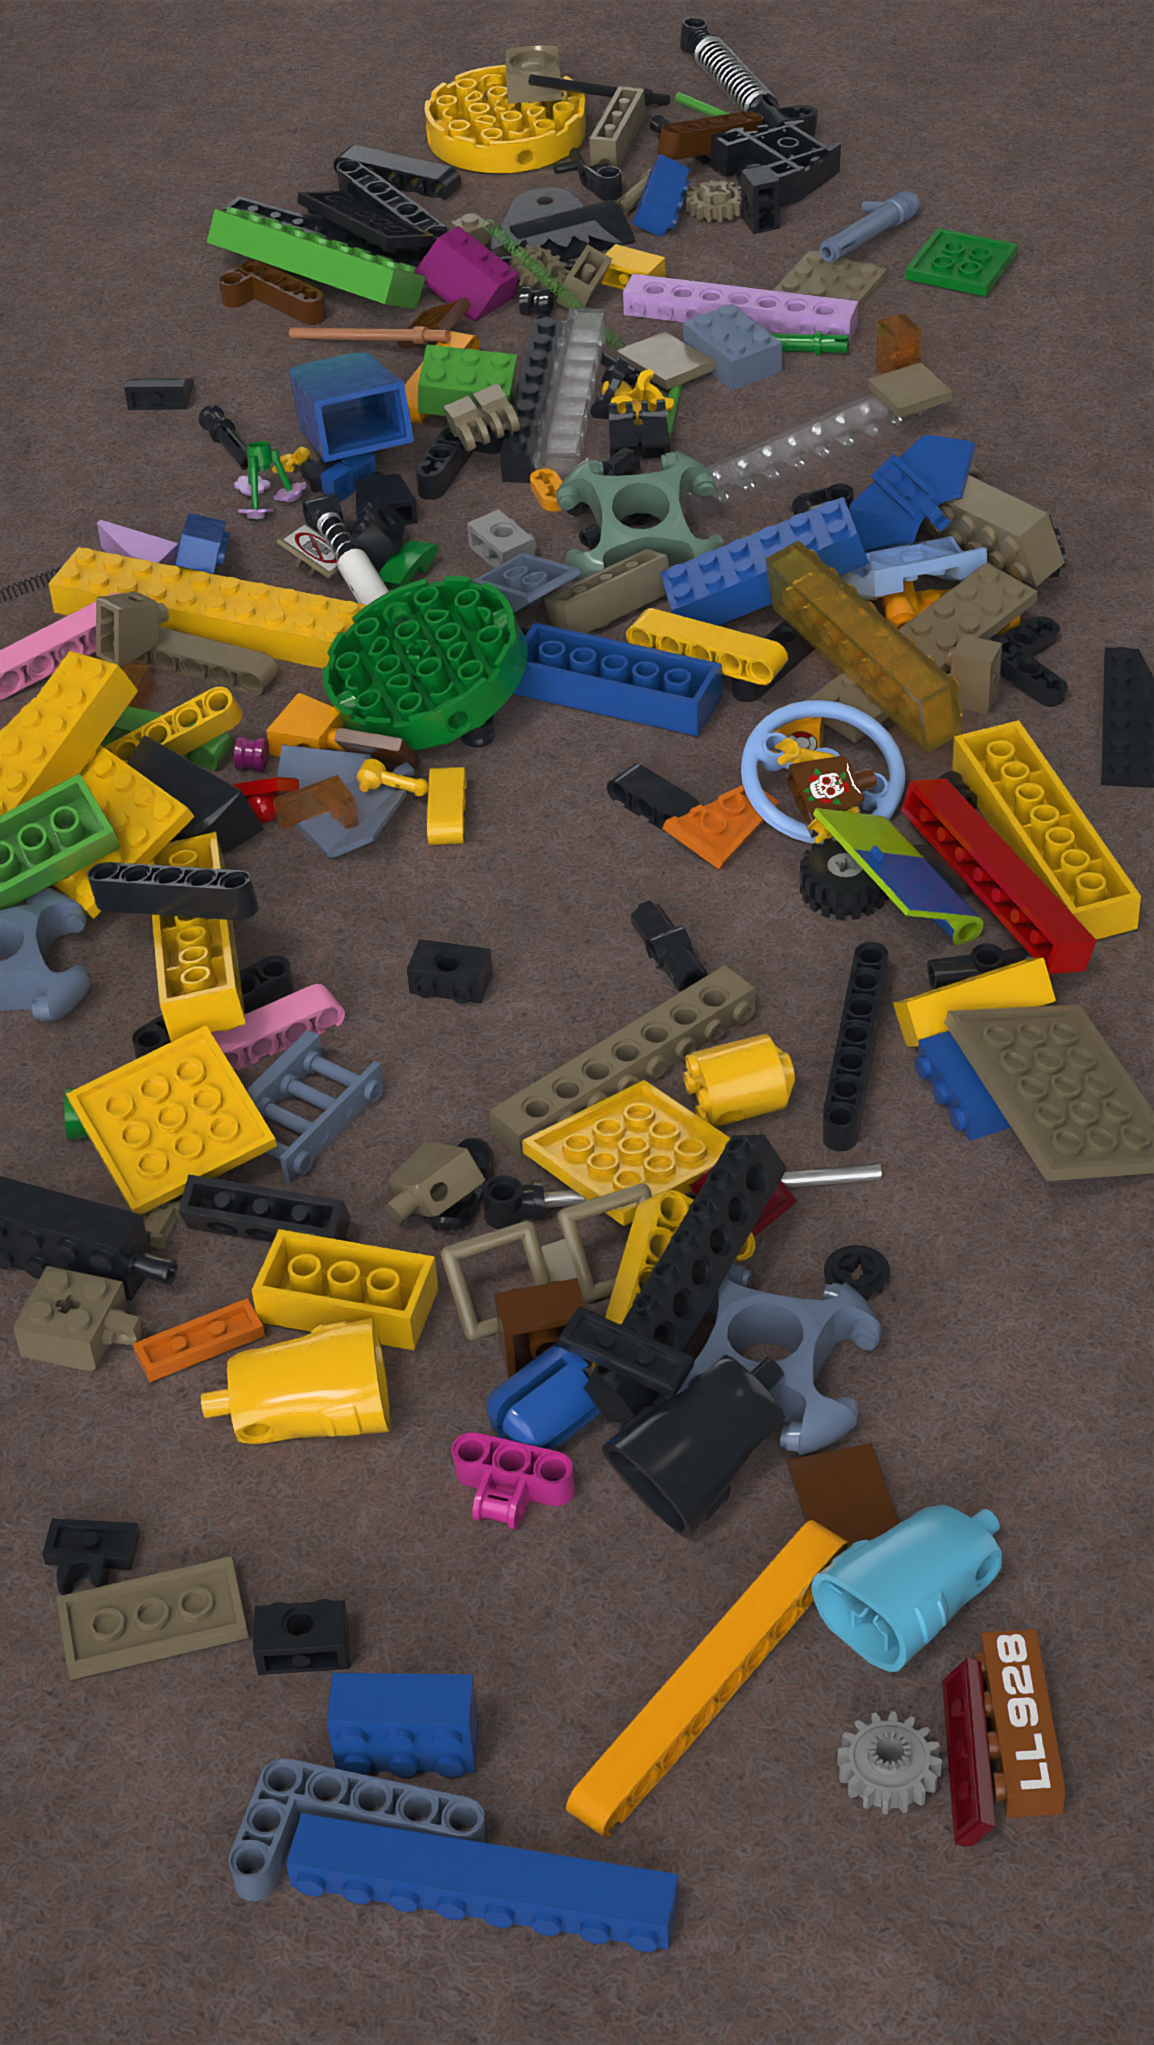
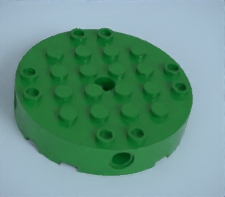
M445 576L444 581L428 583L427 579H422L382 595L352 617L354 622L345 633L339 632L327 652L330 658L327 667H323V684L330 702L343 721L345 729L401 738L413 751L426 749L441 744H449L454 739L475 728L481 727L485 724L486 720L507 702L524 674L528 656L527 643L509 601L496 587L487 582L483 584L474 583L470 577Z

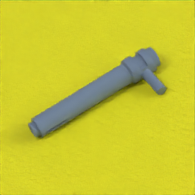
M901 191L884 202L864 201L862 203V211L869 212V214L824 240L819 249L820 256L825 261L834 262L890 227H897L906 222V220L911 219L917 214L920 206L918 196L911 191Z

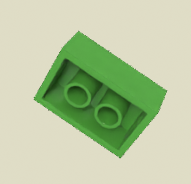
M427 344L418 383V413L446 416L443 406L466 396H469L476 405L473 393L497 383L505 393L509 404L512 405L516 383L517 355Z

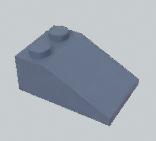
M521 553L472 580V582L478 584L487 582L496 587L507 598L516 616V613L522 609L538 605L542 598L579 576L580 571L579 568L527 553Z

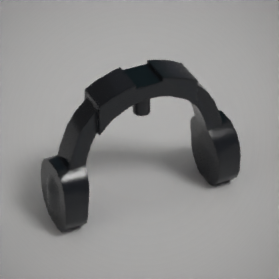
M619 357L615 366H609L605 370L601 382L603 385L604 382L609 381V386L604 395H600L594 400L590 410L593 418H609L608 403L611 402L616 389L620 387L629 361Z

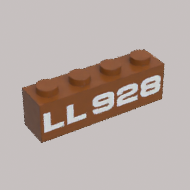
M1037 1629L981 1633L980 1651L972 1652V1659L980 1661L982 1666L986 1720L990 1719L991 1731H987L990 1760H996L998 1772H992L994 1801H1003L1006 1818L1063 1814L1066 1789Z

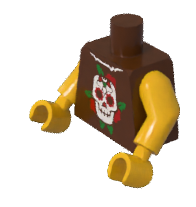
M785 738L774 746L775 749H779L784 753L777 758L779 765H785L788 762L793 763L789 765L786 780L805 822L806 829L811 838L816 837L814 839L816 844L822 843L826 838H834L813 815L816 808L860 813L864 803L862 792L877 787V779L873 769L867 767L853 772L846 756H835L831 753L799 747L792 738Z

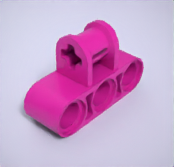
M475 1432L460 1435L452 1444L451 1452L457 1479L466 1486L478 1488L473 1503V1520L483 1521L484 1518L507 1523L509 1529L517 1530L529 1501L549 1506H560L571 1501L575 1495L573 1465L570 1458L561 1452Z

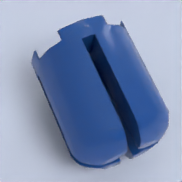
M557 1342L490 1392L486 1399V1411L489 1422L497 1437L549 1450H556L603 1414L583 1389L590 1378L584 1370L589 1366L582 1357L560 1348Z

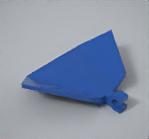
M925 435L899 458L893 454L871 475L874 482L850 504L849 508L865 553L914 543L920 523L925 517L941 532L951 523L937 506L946 501L962 498L976 448L973 441Z

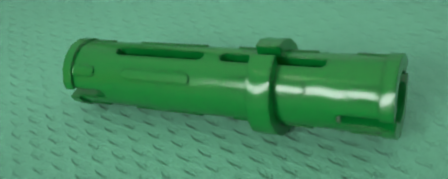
M816 331L815 334L770 333L782 342L783 352H814L815 355H821V353L848 354L849 348H847L849 347V334L830 335L823 334L822 331Z

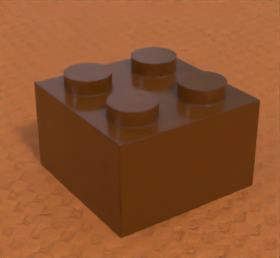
M577 1278L494 1293L499 1344L508 1379L558 1342L559 1336L579 1306L586 1309ZM584 1359L589 1365L587 1368H590L591 1361Z

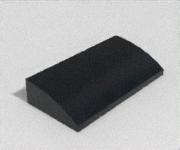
M613 199L510 225V229L520 240L595 220L609 234L618 239L621 244L589 236L588 243L594 249L601 252L611 249L615 244L624 246L636 242L624 214ZM573 236L568 247H562L548 239L541 246V249L551 250L552 256H560L559 260H570L578 257L579 243L582 241ZM526 240L520 243V247L524 249L528 245Z

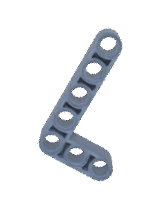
M279 1758L267 1764L261 1772L230 1851L228 1863L236 1893L245 1900L258 1901L271 1894L277 1884L295 1836L301 1813L487 1843L485 1814L482 1806L476 1800L468 1797L289 1758ZM285 1787H291L289 1790L286 1791H278ZM328 1797H336L331 1801H322ZM372 1807H381L376 1811H367ZM417 1817H427L421 1821H412ZM461 1827H472L467 1831H458ZM267 1828H276L270 1832H262ZM252 1869H261L254 1874H245Z

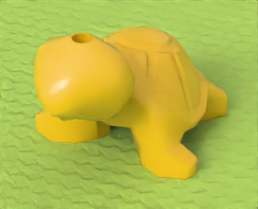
M650 369L640 373L633 389L627 382L622 381L610 402H617V411L623 414L626 412V402L632 401L633 410L636 412V420H633V423L636 426L642 425V419H639L641 401L647 400L648 409L651 412L656 411V400L665 399L666 413L675 406L674 399L664 397L658 388L650 383L649 380L654 376V372ZM609 381L604 382L602 387V395H604V393L606 392L609 386Z

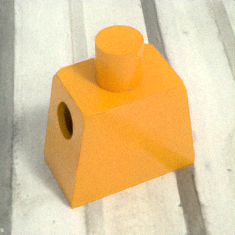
M298 693L266 730L270 755L281 756L282 745L325 750L334 749L346 752L334 741L336 730L344 728L343 721L334 707Z

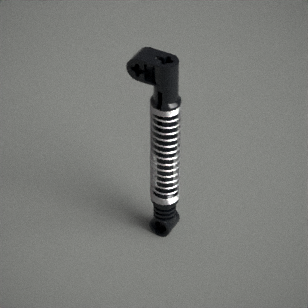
M696 17L685 18L682 21L680 48L683 51L693 53L697 65L705 71L709 78L715 82L741 112L751 111L761 114L763 116L762 125L767 124L768 129L784 126V122L804 120L805 132L815 138L818 110L808 105L779 107L776 97L722 39L708 32L707 21Z

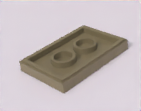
M665 331L616 351L617 359L621 357L629 361V365L635 367L640 372L648 369L652 370L654 376L650 380L666 390L716 370L714 359Z

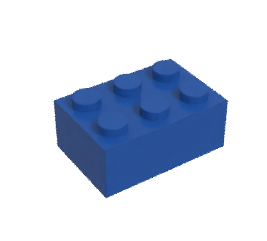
M332 1673L327 1726L335 1769L367 1775L370 1771L391 1772L399 1777H410L415 1775L416 1772H437L439 1775L447 1778L459 1777L463 1773H475L479 1720L473 1674Z

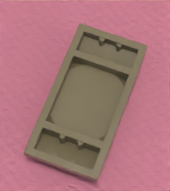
M558 43L505 47L508 103L562 100L561 90L530 86L528 82L531 74L560 78Z

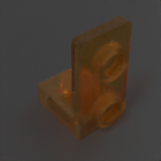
M338 775L276 797L273 800L277 822L281 828L289 827L329 812L333 819L338 818L346 830L359 825L354 797Z

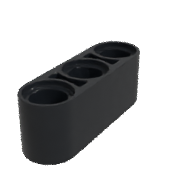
M633 764L607 783V791L613 801L618 800L625 804L624 808L637 816L643 815L648 818L650 824L663 832L665 830L662 828L667 819L674 816L679 818L688 814L691 808L700 805L699 801L691 794L640 764Z

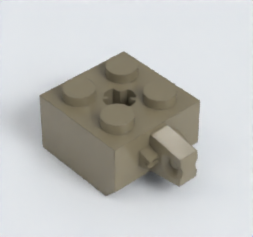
M46 1266L13 1326L21 1357L93 1371L98 1366L108 1344L132 1345L138 1342L143 1334L139 1317L126 1314L128 1304L122 1281Z

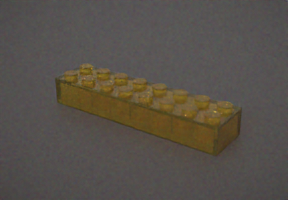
M798 540L765 558L773 609L842 674H845L858 689L920 747L929 753L954 739V736L962 734L961 718L963 714L959 706L958 692H960V687L956 678L952 674H946L932 656L925 655L911 637H905L891 619L884 618L877 611L872 602L864 600L852 584L844 582L833 567H828L820 560L818 554L813 549L809 550Z

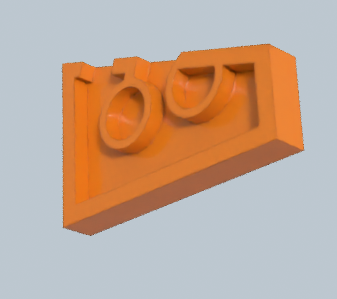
M741 785L720 795L712 803L705 806L700 804L691 808L688 814L679 818L674 816L667 819L662 829L720 870L765 820L754 809L746 795L744 786ZM764 791L768 799L777 807L779 801Z

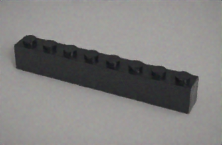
M549 317L533 320L512 403L520 424V430L513 433L508 429L505 431L500 451L502 482L530 483V475L536 471L565 349L563 320H554Z

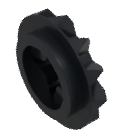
M862 1245L845 1246L834 1251L827 1258L824 1265L825 1284H843L846 1281L868 1300L871 1293H882L885 1283L889 1282L890 1267L886 1258L873 1248ZM858 1264H861L863 1274L859 1276V1279L853 1280L851 1273L857 1269Z

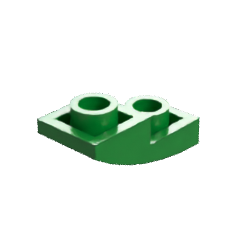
M411 540L404 544L385 563L378 574L388 589L394 590L409 584L416 572L426 573L439 547L437 544Z

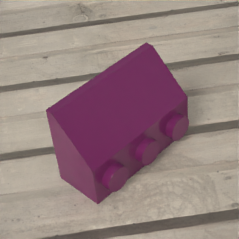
M459 226L438 237L415 270L416 273L425 275L424 284L447 302L463 297L467 298L471 307L464 316L472 321L479 320L515 298L519 273Z

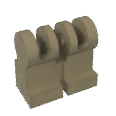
M498 383L473 393L476 405L469 396H466L443 406L451 432L455 437H459L466 451L476 449L475 442L477 441L482 442L484 445L490 443L487 426L490 427L498 439L504 437V430L506 429L512 433L520 430V424L514 408L509 404L505 393Z

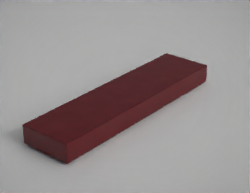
M967 1657L942 1680L955 1845L962 1847L973 1846L995 1827L982 1666L980 1661Z

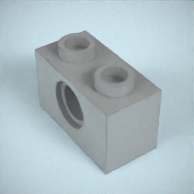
M499 509L467 523L469 547L493 568L521 553L535 556L537 544L534 537L524 531L512 518L507 517Z

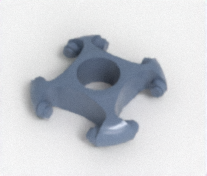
M47 887L27 898V905L0 910V958H8L0 962V1011L30 1009L33 1012L34 1020L40 1019V1022L52 1020V1023L72 1011L88 994L91 986L90 974L84 966L76 965L59 973L51 971L46 966L47 956L53 941L60 936L72 932H80L86 925L85 910L71 897Z
M733 1263L706 1312H710L717 1317L716 1324L678 1393L693 1385L725 1354L735 1358L751 1372L761 1362L749 1360L738 1353L746 1347L759 1343L776 1344L789 1349L793 1353L786 1359L775 1361L783 1370L784 1377L768 1391L782 1408L785 1415L784 1421L790 1424V1426H783L780 1446L786 1447V1450L799 1452V1455H803L824 1448L843 1438L857 1424L859 1415L858 1403L848 1397L834 1400L822 1396L816 1391L815 1381L824 1362L840 1341L851 1339L863 1350H873L878 1345L882 1335V1327L875 1313L866 1300L846 1281L843 1284H826L823 1300L775 1295L749 1289L752 1270ZM659 1393L655 1401L660 1405L670 1397Z

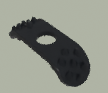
M467 1138L460 1142L457 1147L468 1149L485 1181L473 1190L472 1197L467 1201L456 1202L437 1217H427L426 1224L430 1225L434 1230L440 1227L442 1230L446 1228L448 1231L451 1229L458 1231L459 1228L464 1229L472 1223L483 1197L484 1185L490 1179L493 1169L492 1149L481 1138Z

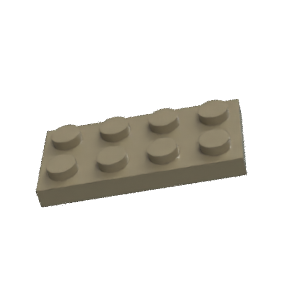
M232 1556L56 1597L70 1680L249 1638Z

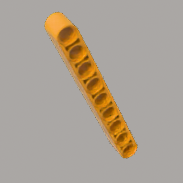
M813 1520L806 1522L579 1781L568 1798L566 1804L567 1813L604 1839L610 1838L612 1834L609 1831L618 1821L623 1823L810 1607L814 1602L811 1588L814 1576L830 1566L834 1558L851 1547V1543Z

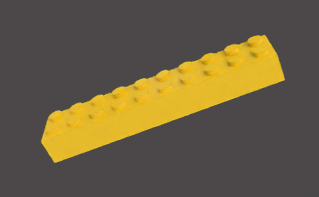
M81 547L76 549L48 583L54 613L69 616L96 602V598L113 593L139 592L157 601V603H163L167 607L169 619L159 624V627L265 653L274 659L322 669L327 667L330 658L327 652L339 632L345 633L354 623L352 617L367 606L353 601H345Z

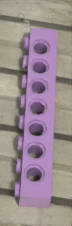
M632 274L623 291L624 315L685 322L695 318L697 315L706 314L719 309L721 306L733 304L769 333L815 334L816 331H822L823 334L830 335L849 334V343L858 325V301L639 274Z

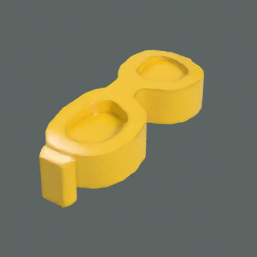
M299 447L293 454H286L280 457L285 472H292L297 464L301 466V463L311 459L310 451L305 447ZM274 465L271 470H272L274 473H278V471H277V469H276V467H275V465Z

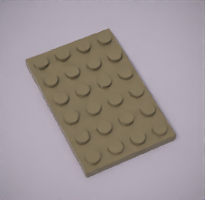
M1080 1004L948 1011L944 1024L1046 1181L1154 1173V1110Z

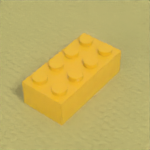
M279 1229L252 1288L255 1311L261 1323L312 1332L320 1324L327 1325L344 1320L350 1323L374 1318L381 1345L414 1351L439 1288L434 1256Z

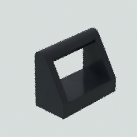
M133 378L126 380L124 390L128 410H187L194 384L193 378Z

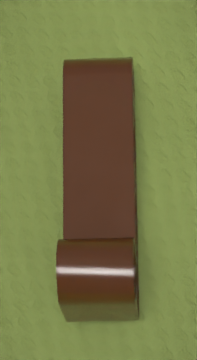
M249 260L219 277L222 304L226 307H240L256 299L307 325L320 324L326 319L324 294L321 290L259 260Z

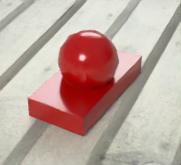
M273 777L231 784L243 792L260 823H267L276 818L280 808L277 795L300 792L299 780L296 778Z

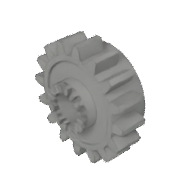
M891 1711L888 1721H881L876 1712L871 1713L870 1725L856 1720L854 1722V1734L844 1732L842 1735V1748H838L837 1754L840 1783H848V1796L850 1798L860 1796L863 1799V1807L869 1809L872 1805L881 1807L882 1814H888L890 1808H899L902 1813L908 1812V1805L913 1802L922 1806L925 1803L926 1791L935 1793L937 1777L941 1776L942 1759L939 1758L940 1745L939 1742H930V1729L924 1727L918 1731L915 1730V1718L912 1716L906 1719L904 1723L897 1722V1714Z

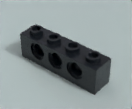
M188 1175L178 1211L188 1229L272 1243L279 1229L345 1241L351 1220L343 1200L195 1175Z

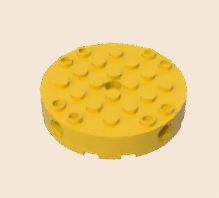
M506 65L489 66L456 75L455 81L448 85L444 82L431 92V99L426 100L427 142L432 152L441 160L465 170L512 174L540 169L564 159L569 155L572 148H578L582 144L587 130L584 93L561 90L562 100L508 103ZM564 76V77L560 78V79L572 80V79L569 78L568 76Z

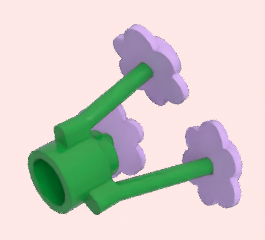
M258 441L246 445L248 476H240L238 481L234 483V487L240 489L241 493L252 496V509H238V513H246L247 519L258 521L265 518V512H274V508H259V494L263 493L264 489L270 487V482L262 480V477L258 476V472L269 470L271 468L270 463L274 462L284 485V488L277 491V494L274 495V500L287 503L295 501L302 496V490L308 485L306 482L300 484L297 482L291 485L280 461L279 450L271 449L270 442Z

